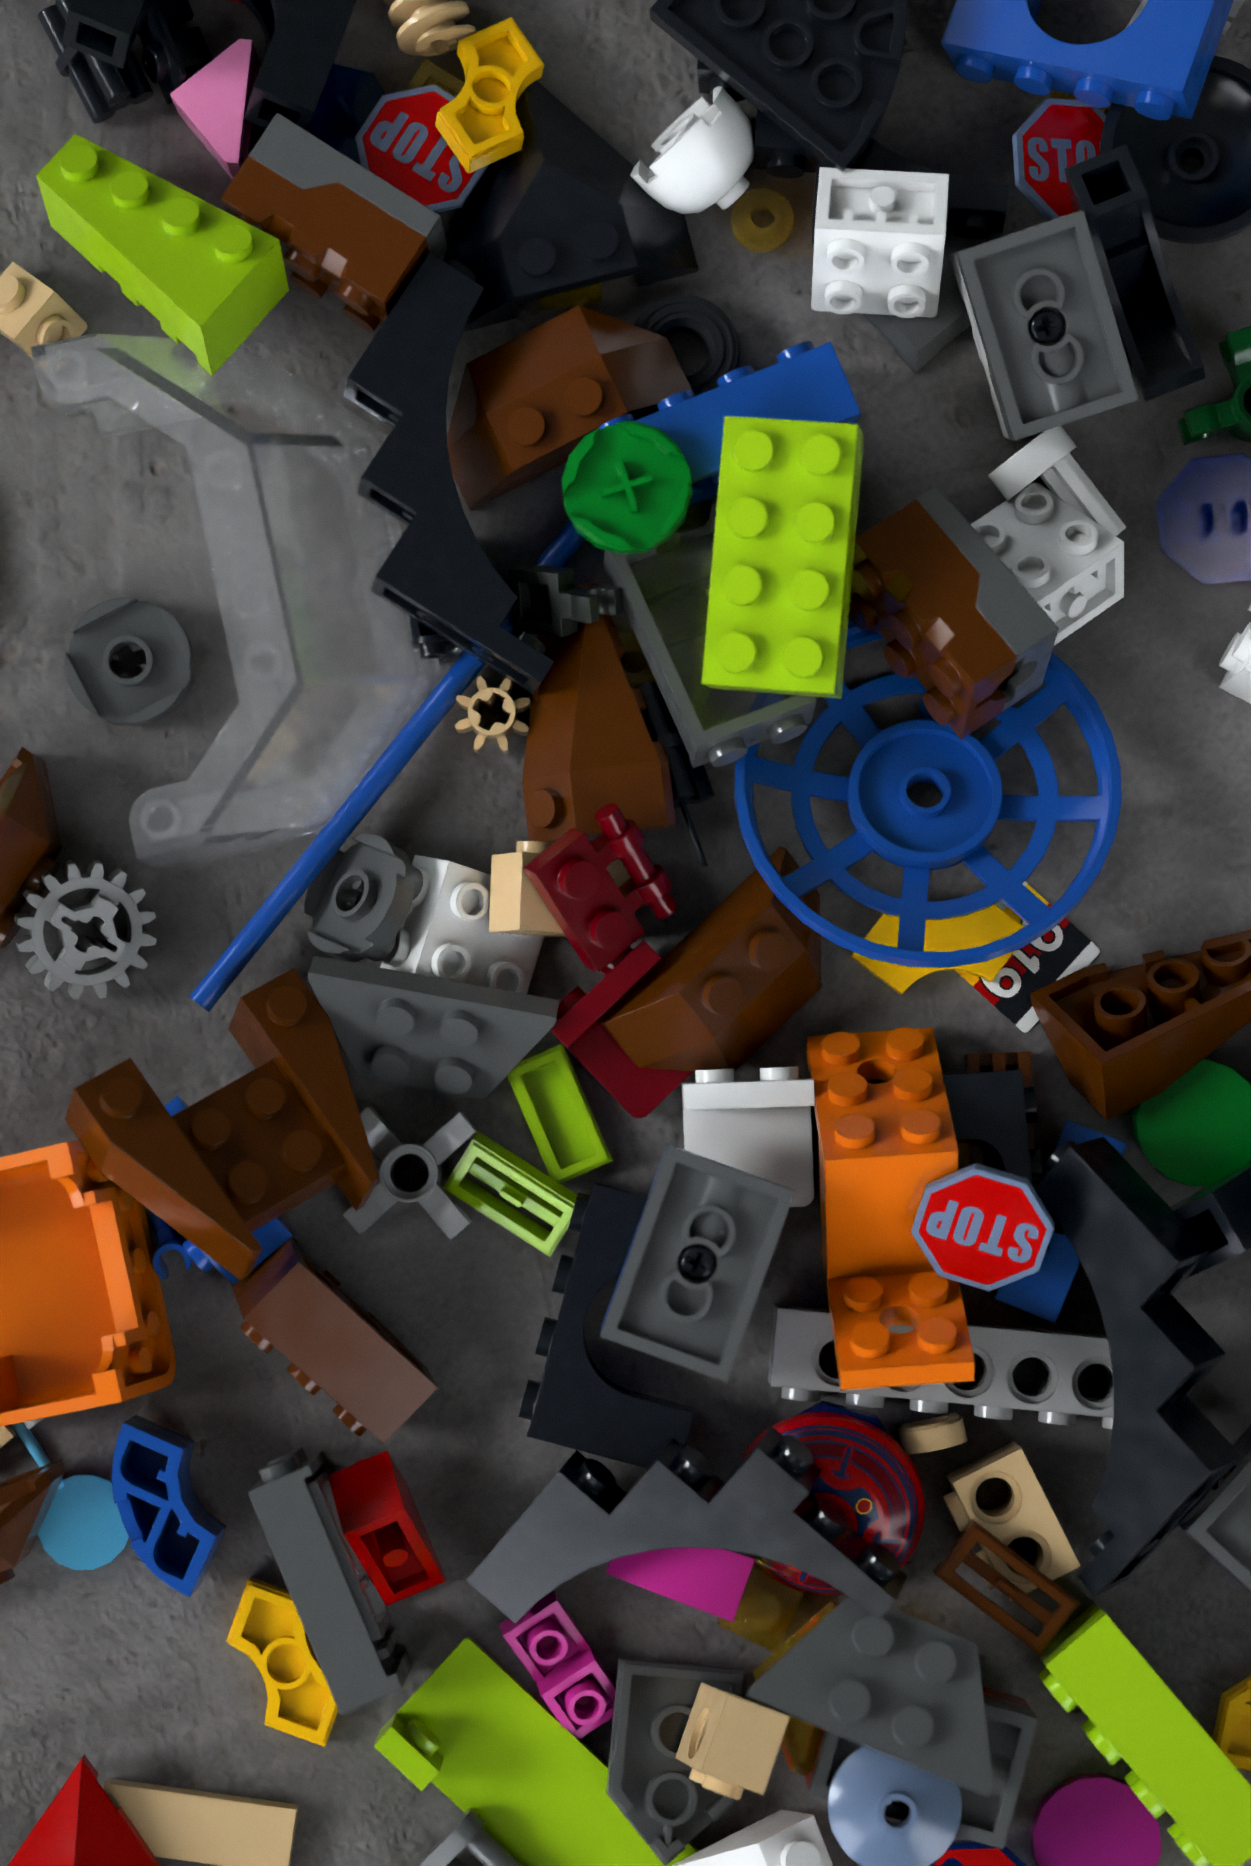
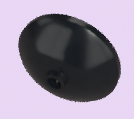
M1214 56L1192 119L1171 115V118L1168 120H1155L1138 113L1134 107L1112 103L1101 133L1100 154L1122 145H1127L1148 194L1159 238L1185 244L1211 243L1237 235L1251 226V69L1233 60ZM1186 156H1194L1200 160L1202 168L1195 172L1186 171L1181 166L1180 160Z

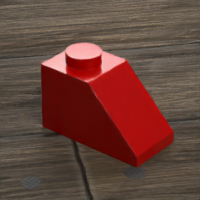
M388 1450L368 1459L357 1461L349 1467L328 1475L343 1535L386 1606L446 1581L411 1492Z

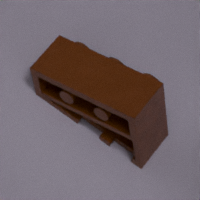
M292 1236L257 1265L248 1277L239 1280L235 1285L230 1282L242 1317L245 1320L240 1328L265 1353L268 1354L275 1347L292 1362L287 1367L288 1372L305 1390L315 1395L322 1389L338 1403L333 1409L334 1413L351 1431L361 1436L368 1430L384 1444L438 1387L428 1368L371 1312L367 1314L339 1289L338 1286L341 1283L328 1270L322 1273L298 1251L295 1245L298 1241Z

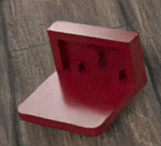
M645 940L634 949L629 946L604 967L601 972L605 977L587 994L578 985L559 1003L558 1021L550 1029L634 1118H644L650 1114L693 1073V1071L639 1068L634 1065L599 1021L608 1010L661 961L662 958Z

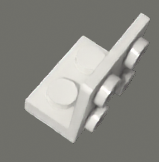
M820 167L814 231L811 308L815 311L833 312L841 315L861 313L895 315L901 318L937 316L946 236L949 174L847 168L842 172L837 168Z
M1031 483L1008 501L1006 500L970 524L1059 627L1054 645L1124 597V542L1066 501L1057 498L1040 483Z

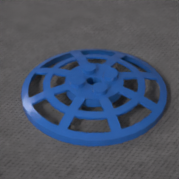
M851 619L848 620L846 650L874 640L884 639L878 631H862ZM1052 652L1043 680L1046 685L1019 709L1012 705L994 717L1001 724L980 741L970 734L961 740L949 724L942 726L930 715L922 697L927 689L917 678H909V676L902 678L897 674L887 675L863 683L851 691L843 681L841 699L823 697L829 707L819 715L807 731L797 752L794 766L757 757L760 743L747 747L748 752L735 761L734 801L741 835L755 868L776 898L803 924L834 944L873 960L907 967L950 968L986 962L1021 949L1052 930L1080 904L1100 875L1116 836L1122 803L1121 767L1112 732L1096 699L1077 674ZM758 692L749 713L782 701L781 694ZM921 694L918 720L902 722L883 731L880 730L864 710V707L889 697ZM1063 704L1076 719L1090 748L1097 776L1098 796H1059L1058 781L1052 758L1043 739L1035 728ZM842 723L862 748L854 761L850 777L813 771L815 761L822 746L833 731ZM1018 743L1024 750L1033 769L1038 796L1002 794L1001 777L995 761ZM921 782L932 784L940 791L942 800L933 807L917 806L909 799L907 795L908 788ZM753 783L791 792V808L795 827L812 861L785 877L781 876L772 863L759 833L753 804ZM810 796L847 803L849 816L856 832L828 850L814 824ZM997 820L1036 822L1035 830L1026 850L1009 870L983 846L991 836ZM1056 822H1096L1093 841L1081 870L1064 894L1051 907H1048L1028 890L1023 883L1032 875L1044 858L1054 835ZM874 852L884 860L904 868L901 898L892 897L868 887L851 876L846 870ZM961 862L986 886L980 891L961 898L938 902L927 901L930 870L945 869ZM830 881L840 891L860 904L884 914L899 917L897 948L873 943L838 928L815 913L801 898ZM1002 901L1027 923L1026 926L1013 934L979 947L949 952L924 951L926 920L963 917L989 908Z

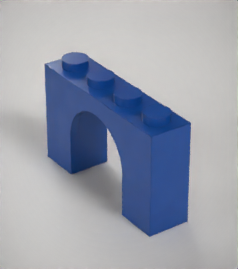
M956 0L941 43L954 70L960 76L973 82L989 83L994 78L1014 82L1020 89L1035 95H1048L1052 90L1074 95L1082 103L1093 107L1106 108L1110 106V103L1134 107L1138 113L1155 120H1168L1171 118V115L1192 119L1233 0H1148L1138 18L1125 30L1109 39L1092 44L1062 42L1041 30L1038 26V14L1042 0Z

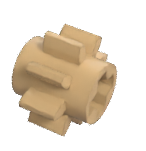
M482 676L477 677L479 691L472 698L465 695H457L456 701L461 708L468 711V718L458 721L454 726L457 733H467L474 730L477 735L474 740V751L480 754L485 749L487 742L498 743L500 750L507 755L510 748L507 739L514 732L521 736H527L529 727L525 723L518 721V713L527 711L531 707V702L529 698L512 700L510 697L512 681L508 678L502 681L500 688H488L486 681ZM496 701L502 702L504 714L509 720L506 724L495 722L490 730L484 729L483 719L478 713L481 707L492 709Z

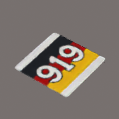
M1027 882L1023 883V885L1028 890H1030L1036 897H1038L1045 905H1047L1048 907L1052 906ZM1002 901L995 904L1021 925H1027ZM1064 918L1049 932L1023 948L1014 951L990 983L975 974L959 970L955 971L1023 1033H1027L1039 1021L1031 1004L1030 993L1077 970L1088 967L1099 955L1100 949L1070 921Z

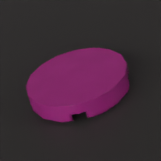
M1102 1772L1075 1774L1063 1780V1784L1055 1787L1051 1793L1048 1792L1038 1803L1030 1826L1031 1852L1037 1866H1157L1162 1852L1160 1825L1125 1780Z

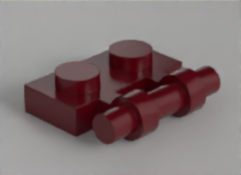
M616 803L607 804L595 813L594 818L603 833L591 843L584 832L571 828L523 867L584 966L597 973L646 933L634 914L641 906L647 904L655 918L659 920L671 916L678 908V904L669 891L671 880L661 865H653L642 847L644 842L642 832L634 820L625 819ZM616 859H620L630 875V878L620 887L616 885L606 869Z

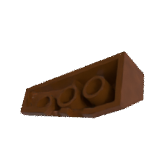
M587 583L580 586H576L575 588H584L599 585L598 583ZM599 614V621L593 623L578 622V632L564 637L539 635L538 640L546 647L544 655L555 662L535 693L532 694L529 730L522 778L529 841L554 843L568 830L574 828L584 832L591 843L603 833L594 815L601 807L610 803H616L625 819L634 820L641 832L676 826L669 761L661 742L652 741L641 712L647 706L640 689L631 688L621 664L624 648L611 615Z
M1251 930L1205 940L1201 946V951L1166 958L1163 950L1142 954L1143 964L1108 971L1105 963L1084 967L1030 993L1031 1004L1070 1084L1106 1120L1163 1092L1251 1021Z

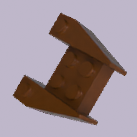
M294 968L240 997L228 1030L256 1068L253 1071L171 1116L133 1060L129 1058L74 1088L65 1121L102 1174L239 1280H243L250 1275L262 1250L261 1245L252 1232L334 1183H337L355 1211L364 1207L379 1180L377 1168L331 1020Z

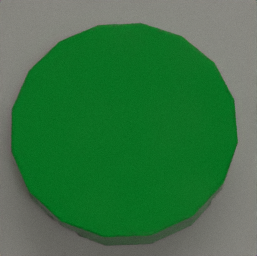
M635 421L617 422L616 425L606 426L601 430L598 428L585 435L568 456L562 476L564 508L576 531L596 548L620 555L648 552L670 540L686 519L693 493L690 468L679 445L660 429Z
M1207 1059L1201 1060L1163 1092L1135 1106L1133 1112L1134 1137L1142 1155L1164 1178L1193 1187L1211 1185L1243 1168L1251 1161L1250 1083L1230 1066Z

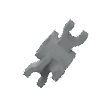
M368 1106L360 1113L369 1146L382 1160L380 1166L381 1182L374 1187L364 1207L355 1211L352 1206L343 1214L345 1219L358 1234H361L399 1201L406 1203L418 1201L450 1240L455 1238L473 1221L440 1185L442 1178L441 1164L478 1133L475 1126L462 1112H459L423 1145L404 1144L372 1106ZM406 1154H414L421 1157L428 1167V1180L418 1191H407L401 1188L394 1177V1168L397 1161Z

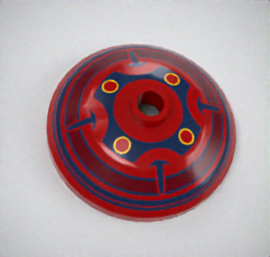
M834 1412L805 1413L774 1424L772 1427L782 1436L790 1435L801 1441L812 1453L814 1463L822 1469L810 1492L816 1498H826L836 1504L846 1515L849 1526L868 1543L876 1542L888 1549L897 1559L901 1569L915 1551L920 1540L925 1516V1496L921 1478L914 1463L902 1446L877 1426L846 1414ZM770 1428L761 1433L751 1443V1445L743 1454L741 1460L748 1454V1452L755 1446V1444L763 1437V1435ZM749 1554L751 1558L755 1559L754 1562L766 1573L794 1589L817 1595H846L821 1579L792 1566Z

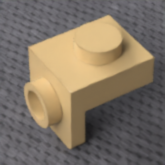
M12 262L0 276V333L19 346L46 371L53 370L86 331L87 323L54 290Z

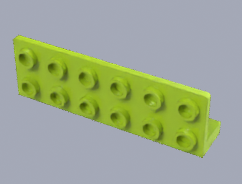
M465 1637L378 1733L374 1747L419 1790L423 1791L432 1782L463 1812L472 1808L485 1820L482 1828L523 1866H664L607 1795L608 1765L582 1740L575 1737L565 1727L563 1728L552 1712L471 1637ZM689 1842L684 1846L686 1849L667 1866H672V1864L699 1850Z

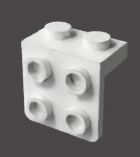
M414 855L412 866L421 871L423 886L419 895L412 901L407 918L396 934L393 950L385 959L381 960L380 968L527 994L544 936L488 932L491 875L448 860Z
M798 1066L762 1067L760 1068V1080L734 1081V1069L695 1070V1082H682L684 1150L793 1189L795 1194L790 1207H804L812 1202L814 1198L811 1106H815L813 1079L799 1078Z

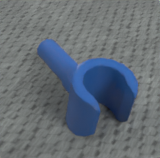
M147 1208L159 1245L152 1261L155 1272L161 1278L168 1279L169 1271L162 1257V1254L167 1250H177L180 1252L189 1271L193 1260L182 1246V1243L186 1240L176 1237L173 1228Z

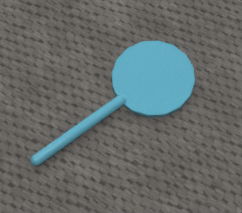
M23 1422L12 1424V1427L38 1466L41 1467L51 1463V1460L31 1430H28ZM75 1474L62 1479L38 1533L43 1549L58 1564L73 1570H94L112 1562L126 1547L129 1536L123 1525L117 1503L114 1504L111 1480L96 1474Z

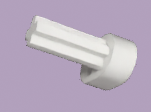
M1062 426L1042 432L988 475L1007 501L1037 477H1040L1057 498L1066 501L1113 535L1117 536L1127 528L1070 454L1077 446Z

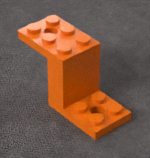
M900 1027L885 1031L834 1032L829 1035L806 1036L809 1076L814 1080V1110L819 1137L821 1256L840 1389L851 1390L974 1381L975 1361L960 1284L937 1275L911 1233L926 1184L958 1171V1147L933 1027ZM880 1079L887 1082L882 1084H872L868 1083L867 1081ZM905 1325L914 1330L907 1333H893L888 1330V1327Z

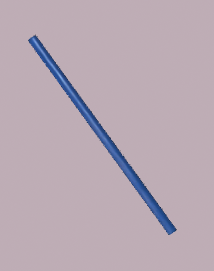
M569 519L533 565L564 567L586 539L576 531ZM512 609L500 626L509 633L513 631ZM464 653L458 658L189 995L191 999L210 1012L457 702V695H462L486 664L469 653Z

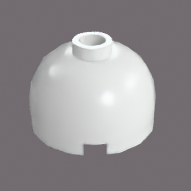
M717 86L713 89V104L710 105L703 97L694 102L651 145L656 152L661 154L648 168L639 160L630 176L649 196L663 207L681 214L699 213L714 203H717L722 210H725L750 185L743 175L752 163L755 152V136L751 122L741 107L723 87Z

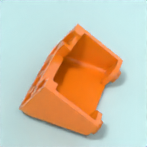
M79 1140L67 1141L0 1157V1427L124 1402L169 1386L173 1382L176 1373L175 1349L160 1278L153 1268L154 1250L145 1207L100 1172Z

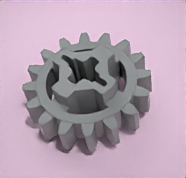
M92 859L86 873H80L72 860H68L64 864L65 877L59 880L46 870L41 873L42 881L46 886V889L41 894L28 889L24 891L23 896L33 908L31 913L22 912L15 914L14 921L17 925L29 929V934L16 939L15 944L19 952H35L25 966L31 975L41 973L47 969L48 973L46 974L44 985L51 992L58 989L65 981L68 982V992L72 999L79 1000L83 994L84 987L90 985L100 999L106 998V982L115 979L119 985L127 988L130 985V981L125 970L130 965L140 969L147 967L148 963L138 953L140 946L156 945L157 938L153 934L142 930V925L156 919V915L149 907L137 908L136 904L146 895V892L139 884L130 886L125 890L122 889L126 883L127 873L119 867L106 878L103 877V864L99 860ZM92 888L85 898L70 902L60 899L71 891ZM119 902L125 911L127 919L126 938L116 933L113 921L114 916L119 910L117 908ZM66 916L75 922L79 920L83 923H88L93 918L92 922L108 942H104L97 937L92 939L85 935L78 941V936L63 917ZM45 920L56 927L59 939L53 948L54 954L52 957L46 949L43 938ZM102 957L110 959L109 962L100 967L81 970L86 961Z

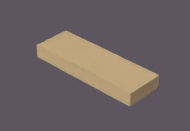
M108 1778L104 1782L103 1790L116 1808L122 1807L155 1857L219 1866H290L299 1804Z

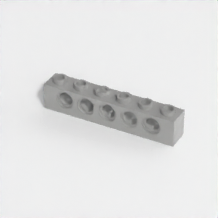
M774 1305L768 1382L770 1386L782 1387L781 1398L819 1402L820 1391L846 1393L845 1404L860 1407L883 1408L885 1397L910 1399V1410L925 1413L947 1414L949 1403L974 1405V1416L1012 1420L1013 1409L1039 1411L1038 1422L1076 1426L1077 1415L1103 1417V1428L1112 1429L1114 1380L1110 1348L1106 1334L967 1322L972 1350L976 1353L981 1363L980 1374L973 1383L966 1386H957L950 1382L841 1390L839 1375L829 1374L823 1371L819 1365V1353L822 1347L833 1340L829 1309ZM905 1325L888 1327V1330L893 1333H907L914 1330ZM1026 1358H1038L1044 1366L1045 1375L1043 1382L1033 1391H1018L1013 1382V1372L1016 1365ZM1102 1364L1108 1373L1106 1389L1096 1397H1083L1078 1389L1079 1374L1088 1365Z

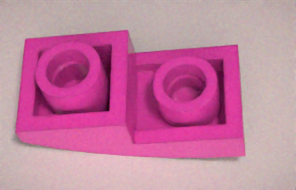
M682 1547L658 1549L611 1560L608 1562L605 1573L733 1622L755 1559L735 1551L716 1548Z
M554 1590L540 1599L518 1622L514 1623L508 1618L499 1624L502 1636L536 1682L540 1696L563 1728H566L575 1737L581 1739L613 1718L616 1684Z

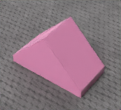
M249 39L237 40L170 93L179 116L232 180L249 156L253 123L245 120L244 116L259 73L260 61L254 43Z

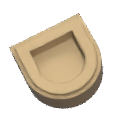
M956 1412L900 1424V1427H897L900 1445L907 1454L942 1450L968 1441L963 1417Z

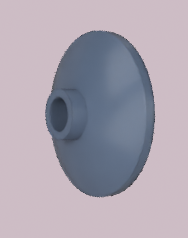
M864 1746L854 1750L841 1763L833 1776L828 1793V1817L833 1834L845 1853L861 1866H929L947 1851L960 1825L962 1801L958 1785ZM893 1801H903L909 1806L908 1816L898 1823L890 1822L884 1816L885 1808Z

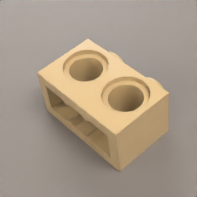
M1014 1441L945 1475L953 1492L943 1496V1499L960 1532L964 1531L973 1519L1007 1546L1018 1537L1035 1539L1037 1553L1031 1564L1051 1580H1055L1081 1566L1022 1448ZM989 1478H1001L1006 1481L1008 1486V1496L1004 1504L994 1510L979 1508L976 1503V1491L979 1485ZM979 1542L982 1550L975 1554L1025 1593L1038 1588ZM983 1578L989 1590L996 1588Z

